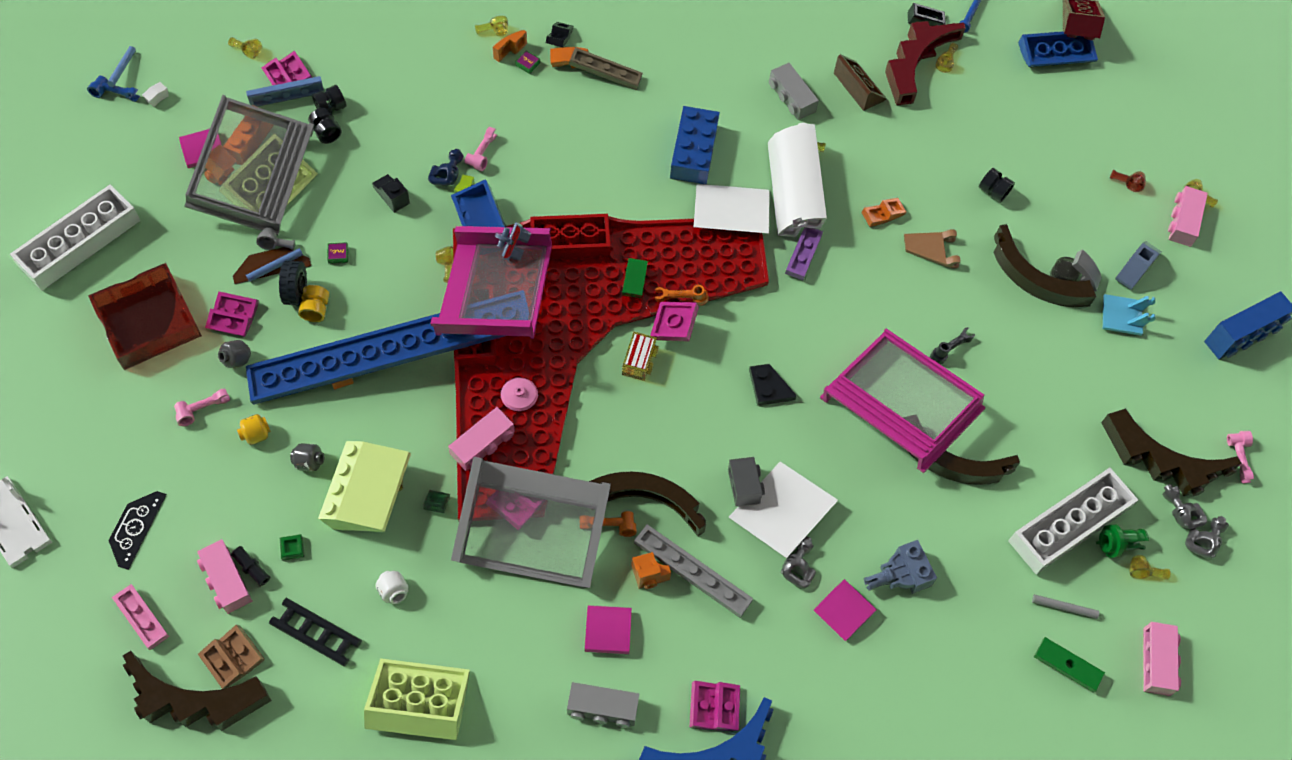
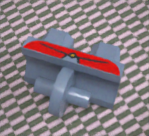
M515 222L509 237L510 229L506 227L502 234L498 232L495 234V237L500 239L498 247L503 248L505 242H507L502 256L503 259L508 261L510 258L521 260L524 250L516 247L515 244L517 240L528 243L531 232L523 228L520 223Z

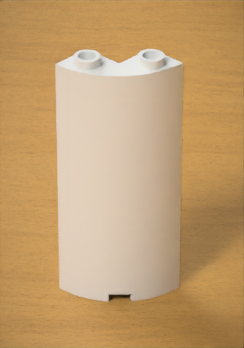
M799 123L775 133L768 141L778 236L796 237L802 227L820 229L827 219L815 124Z

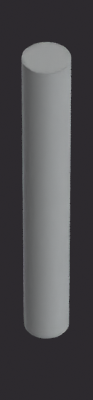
M1035 594L1032 598V603L1095 619L1099 617V611Z

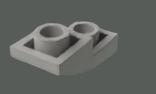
M1082 249L1077 252L1072 266L1082 274L1080 281L1090 280L1094 292H1096L1102 277L1093 259Z

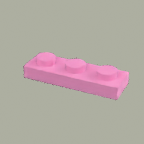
M132 584L112 597L149 650L169 637Z

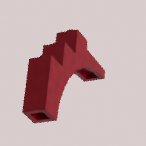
M928 21L911 23L908 32L909 40L900 41L896 53L898 59L888 60L885 70L896 106L913 104L917 95L915 69L923 58L921 54L931 51L930 44L935 49L948 42L961 40L966 28L964 22L930 26Z

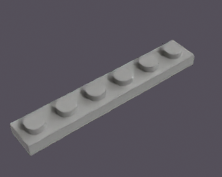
M648 524L634 540V544L647 553L653 552L654 557L664 565H669L671 570L739 618H741L752 603V597Z

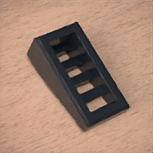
M913 3L908 10V24L928 21L930 26L946 25L945 12Z

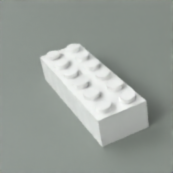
M108 185L10 253V256L29 279L43 291L141 220L135 208L113 186Z
M1109 467L1017 530L1008 541L1032 571L1038 574L1104 526L1127 512L1138 499Z

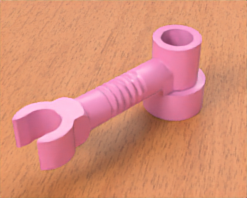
M487 128L484 139L474 155L470 153L466 155L465 164L473 166L474 169L481 172L485 170L488 159L482 155L488 145L497 137V134L494 133L495 128Z
M220 389L212 396L189 405L185 401L177 402L174 408L178 425L188 426L192 424L195 420L193 412L198 409L200 410L213 404L229 402L230 398L226 389Z
M1240 431L1239 433L1228 434L1227 444L1235 446L1237 456L1242 463L1240 465V480L1242 483H1251L1250 479H1254V475L1248 465L1244 447L1252 446L1251 431Z

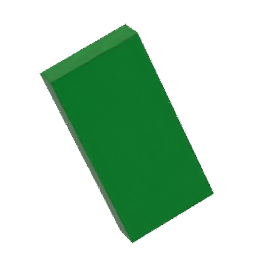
M628 258L622 291L623 296L642 299L648 261Z

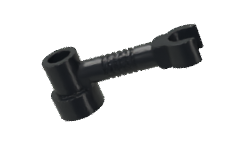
M964 328L961 334L949 343L941 342L932 351L930 358L942 365L952 349L962 343L971 342L975 334L968 336L966 332L969 328Z

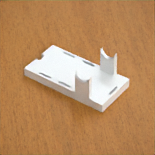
M6 476L0 480V552L13 569L28 559L27 554L33 550L37 553L53 542L11 479Z

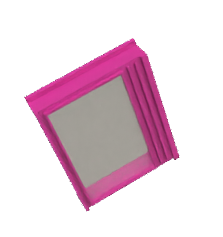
M456 226L454 232L458 245L439 317H432L430 323L434 328L435 334L530 336L534 339L552 250L550 228H525L531 232L528 243L517 240L515 244L516 247L524 250L521 260L510 258L508 261L503 259L502 256L507 242H505L503 248L497 246L500 239L495 237L496 232L502 234L505 227ZM506 227L510 229L508 237L510 236L513 227Z
M887 328L829 386L824 388V393L820 396V399L826 403L833 397L919 459L917 469L923 473L986 408L982 405L985 396L983 393Z

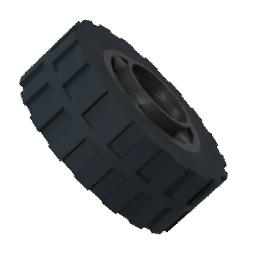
M284 261L279 274V296L281 302L284 305H300L303 288L307 286L306 266L302 261Z

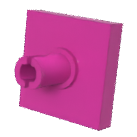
M660 302L650 337L654 340L690 341L699 309L698 304L691 302Z

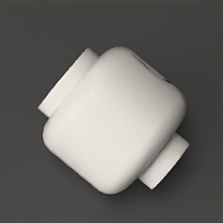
M385 571L376 582V589L385 603L398 604L407 596L408 584L398 571Z

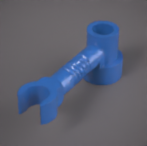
M101 75L87 87L89 94L96 98H100L106 91L124 95L134 102L140 97L136 95L138 91L136 88H123L116 85L114 87L108 86V79Z

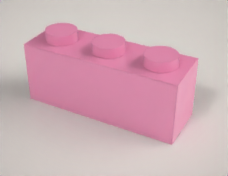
M1185 186L1182 192L1177 193L1174 201L1177 205L1171 214L1173 221H1171L1168 228L1170 241L1189 247L1193 245L1199 236L1207 192Z
M496 407L448 446L449 453L467 472L472 466L473 457L484 458L487 454L491 455L497 450L498 445L512 438L514 435V424Z
M222 539L197 551L200 557L197 563L202 572L206 571L209 576L205 580L210 590L215 589L217 596L214 597V600L219 609L224 608L227 614L253 602L229 549Z
M1150 622L1143 628L1144 692L1171 696L1179 691L1181 678L1178 676V668L1181 664V657L1178 655V647L1181 637L1178 634V626Z

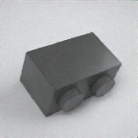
M754 457L730 459L728 474L735 507L760 504L762 495H765V488L763 482L760 483L759 481L761 476L759 464L755 463Z

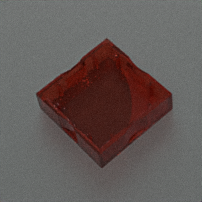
M166 263L142 272L128 281L114 284L88 295L97 317L106 330V336L113 352L124 370L202 336Z

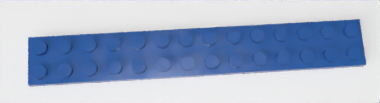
M524 290L468 305L465 318L528 320L530 312ZM440 313L247 365L246 373L250 402L255 405L504 336L445 333L436 335L430 323L432 317H439Z

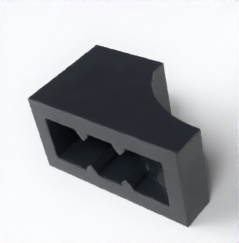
M387 174L372 183L373 188L394 213L410 204L408 190L398 178L393 179Z

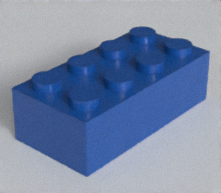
M683 106L671 163L670 179L707 184L720 112Z
M1280 291L1220 322L1204 342L1218 360L1225 356L1230 358L1240 348L1245 350L1254 341L1260 342L1269 333L1276 334L1283 329L1282 325L1292 319V303Z

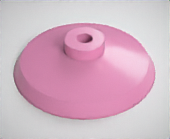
M525 378L511 379L504 384L501 390L502 402L507 408L514 411H525L531 408L538 398L536 386Z

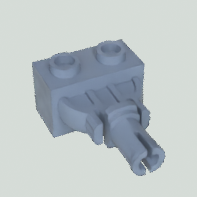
M915 540L899 546L889 561L881 565L882 572L865 577L864 583L869 585L866 587L868 591L882 585H890V589L896 587L910 588L913 594L931 587L936 581L937 576L919 541Z

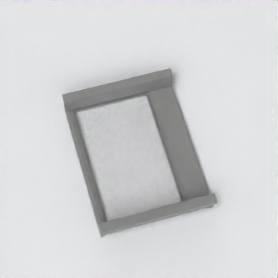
M222 95L185 194L186 203L184 206L263 231L265 228H272L275 230L276 236H278L281 221L305 150L314 131V124H307Z
M473 457L451 561L590 588L611 484L604 482L602 484L488 462L482 458Z

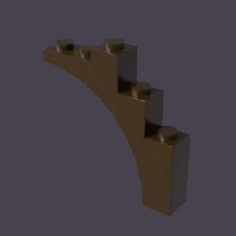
M1126 408L1107 414L1101 422L1124 465L1131 462L1134 465L1143 461L1153 480L1160 478L1167 480L1173 477L1183 496L1190 494L1197 496L1205 491L1204 488L1210 482L1218 479V476L1224 475L1228 477L1237 472L1236 468L1242 464L1238 456L1227 459L1206 460L1177 453L1161 445L1146 434L1134 421Z
M132 651L122 655L126 662L123 664V667L129 676L133 675L136 681L133 683V686L139 696L134 698L137 704L134 710L140 719L144 718L149 723L170 712L174 721L182 723L185 727L206 716L212 727L217 726L223 731L272 701L257 676L239 685L221 690H186L169 685L151 675Z

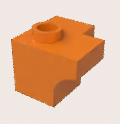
M653 552L632 557L631 565L639 589L643 587L651 589L657 586L658 583L670 580L671 571L669 565L659 564Z

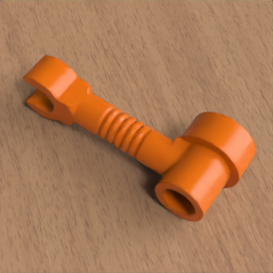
M702 285L694 286L693 290L682 291L668 290L662 287L655 289L656 293H663L662 296L655 297L657 302H663L669 298L686 297L692 298L693 302L697 303L698 306H703L709 299L708 293Z
M631 511L622 512L621 517L604 518L602 526H619V534L623 537H631L637 533L634 513ZM580 516V529L592 528L594 517Z

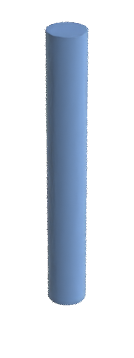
M129 46L109 78L108 86L114 87L136 51L133 46Z
M298 248L247 274L246 277L251 282L281 267L284 261H292L302 256L303 253Z

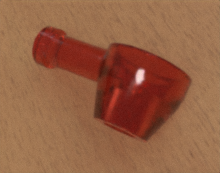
M1113 170L1110 179L1125 182L1127 188L1133 192L1142 191L1146 185V176L1141 171L1128 176Z

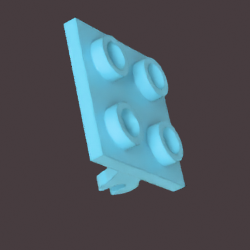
M1104 294L1102 329L1142 336L1143 327L1149 322L1155 321V314L1149 317V313L1142 315V311L1149 305L1155 304V297L1149 300V296H1145L1137 300Z

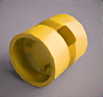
M318 285L305 286L298 315L309 322H321L325 318V305L328 304L329 291Z

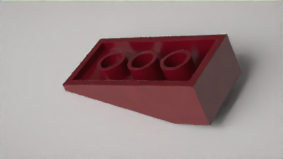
M1063 0L1064 34L1071 38L1084 36L1087 40L1100 39L1105 15L1099 1Z

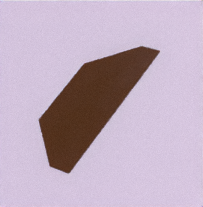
M281 247L249 255L234 273V284L248 281L247 274L294 250ZM304 255L292 260L302 261L306 267L311 266L310 259ZM281 267L259 278L279 274L281 271Z

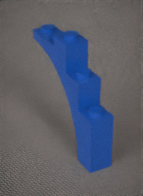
M764 697L757 712L748 724L731 739L716 747L699 752L672 753L644 746L639 760H765L767 756L763 754L765 746L757 742H762L766 730L762 729L765 721L769 722L774 710L770 708L772 700Z

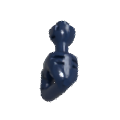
M454 149L449 152V163L432 166L428 175V180L431 184L449 186L456 182L459 174L456 165L464 157L461 150Z

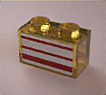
M633 331L623 362L622 375L642 381L646 380L647 374L651 375L654 363H651L652 357L656 358L659 346L656 345V337Z

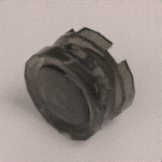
M1061 257L1051 269L1050 276L1067 281H1076L1081 273L1072 266L1073 258Z

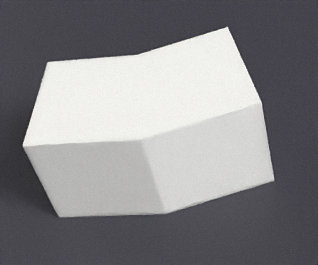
M159 82L146 90L142 96L150 105L155 107L160 101L169 97L168 88Z

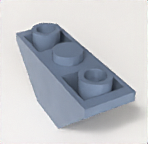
M1147 241L1143 242L1115 280L1132 290L1162 251Z

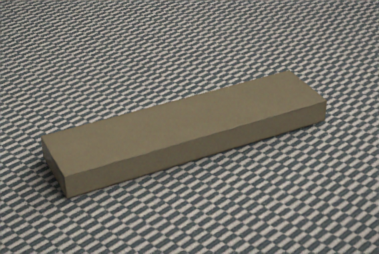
M576 47L569 61L571 66L637 90L643 74Z

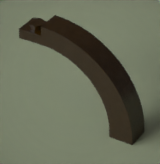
M1008 225L999 226L994 235L997 246L993 253L1002 270L1017 286L1030 295L1048 303L1066 307L1091 306L1096 298V294L1090 280L1067 281L1054 278L1039 271L1020 254L1012 239Z
M917 414L903 417L928 435L922 427ZM945 451L928 470L955 482L975 485L998 483L1003 475L1015 472V469L1020 464L1018 455L991 461H975ZM908 452L918 462L919 459Z
M630 471L611 473L589 481L602 484V482L611 484L607 502L624 497L652 499L678 513L697 536L705 532L706 520L701 513H696L700 503L684 488L668 479L654 474Z

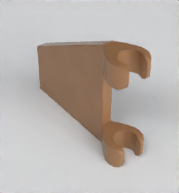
M955 229L944 232L904 234L905 250L907 253L949 268H958L961 262L958 255L948 258L945 255L944 241L955 242V237L957 236Z

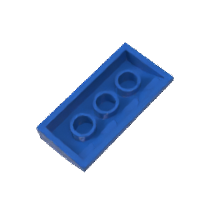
M1063 31L1023 34L1018 42L1028 67L1097 62L1098 60L1093 40H1087L1084 36H1077V38L1067 37Z

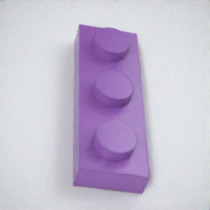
M804 227L785 274L804 280L823 231Z

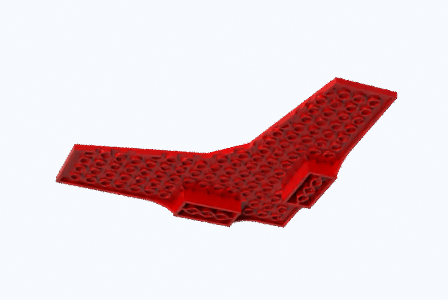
M608 213L533 216L526 221L520 222L523 228H550L552 243L534 339L530 336H504L454 350L456 438L458 439L493 409L498 407L514 424V435L507 442L503 441L498 445L497 450L493 454H487L482 459L488 462L554 475L578 363L614 327L656 316L660 302H657L655 297L663 295V293H656L655 289L658 287L682 291L693 290L694 286L702 285L708 293V301L768 286L769 278L763 234L694 227V219L637 221L608 216ZM514 224L506 225V227H514ZM453 228V260L458 245L454 232L455 228ZM523 249L524 252L520 261L511 258L509 261L503 259L502 253L504 250L480 255L468 305L524 290L530 312L542 250ZM628 258L648 261L642 299L622 295ZM686 297L669 298L668 300L663 301L694 303L692 298ZM525 378L534 383L538 391V398L531 408L525 411H514L504 405L501 399V390L504 384L511 379ZM457 462L459 522L471 468L466 472ZM479 487L472 521L504 519L486 504L487 499L497 490ZM548 500L541 505L531 518L545 517Z

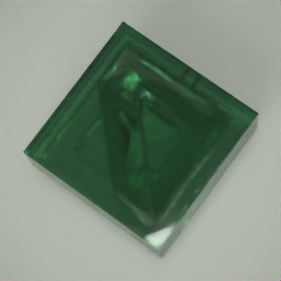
M429 490L423 504V509L445 513L450 500V494Z

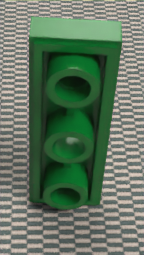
M1046 637L1042 639L1034 655V658L1093 693L1097 691L1105 674L1104 671Z

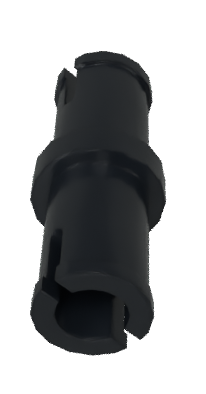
M242 546L233 550L231 556L243 567L242 571L245 574H249L260 587L270 580L271 577L258 565L259 561L256 558L253 559Z

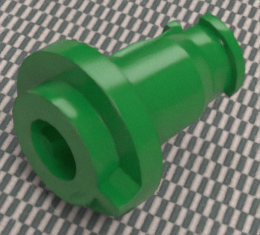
M1111 524L1103 527L1096 545H1100V548L1107 557L1119 558L1124 551L1145 550L1146 547L1141 545L1140 541H1149V536L1144 529L1122 530L1117 524Z

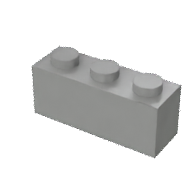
M790 63L771 70L770 87L778 93L780 100L787 105L790 113L797 120L816 112L819 100Z
M572 682L567 715H571V718L576 720L590 718L594 719L595 723L607 724L608 721L616 723L618 727L629 728L630 725H635L639 693Z

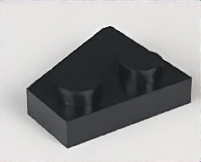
M770 364L750 366L749 373L757 406L796 400V394Z

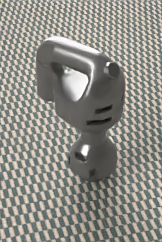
M1169 484L1164 487L1165 492L1162 495L1175 506L1172 515L1180 526L1194 529L1202 527L1207 523V517L1198 503L1183 504L1180 499V490L1177 486L1173 487ZM1196 516L1197 519L1191 520V517Z
M1222 516L1213 518L1211 521V532H1200L1195 528L1191 529L1185 541L1187 549L1205 558H1215L1222 544L1220 533L1225 532L1229 527L1226 518Z
M808 536L797 546V552L790 554L786 558L781 569V574H783L784 578L798 588L808 587L816 574V571L810 568L803 559L804 555L809 553L814 547L812 539ZM791 570L801 575L803 580L791 573Z

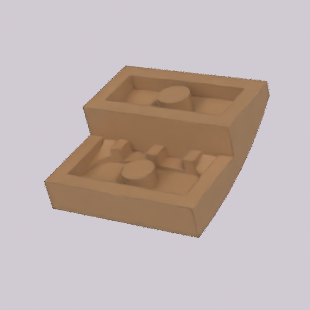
M235 625L219 640L214 639L198 653V656L222 689L237 682L265 660L240 625Z

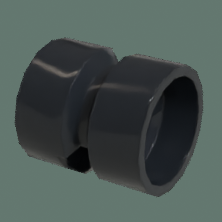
M336 84L326 88V92L319 91L312 94V99L317 109L328 108L332 113L333 109L338 111L347 106L344 96Z
M318 108L309 115L308 122L314 124L313 129L321 143H332L341 136L342 130L328 108Z
M992 168L980 182L979 188L986 193L991 192V197L998 202H1002L1014 187L1015 182L1008 177L1003 178L1001 172Z

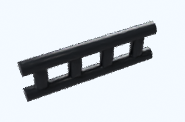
M286 597L282 602V605L287 608L280 619L273 616L269 624L345 667L349 659L344 654L351 644L358 647L362 640ZM294 613L306 618L298 630L288 625ZM313 623L324 629L318 640L306 635ZM332 634L343 639L336 651L325 646Z

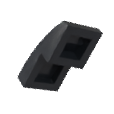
M561 22L554 23L551 33L546 37V43L564 47L570 38L574 26Z

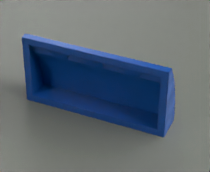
M486 179L451 195L462 226L506 227L492 189ZM481 248L480 255L491 254L504 249Z

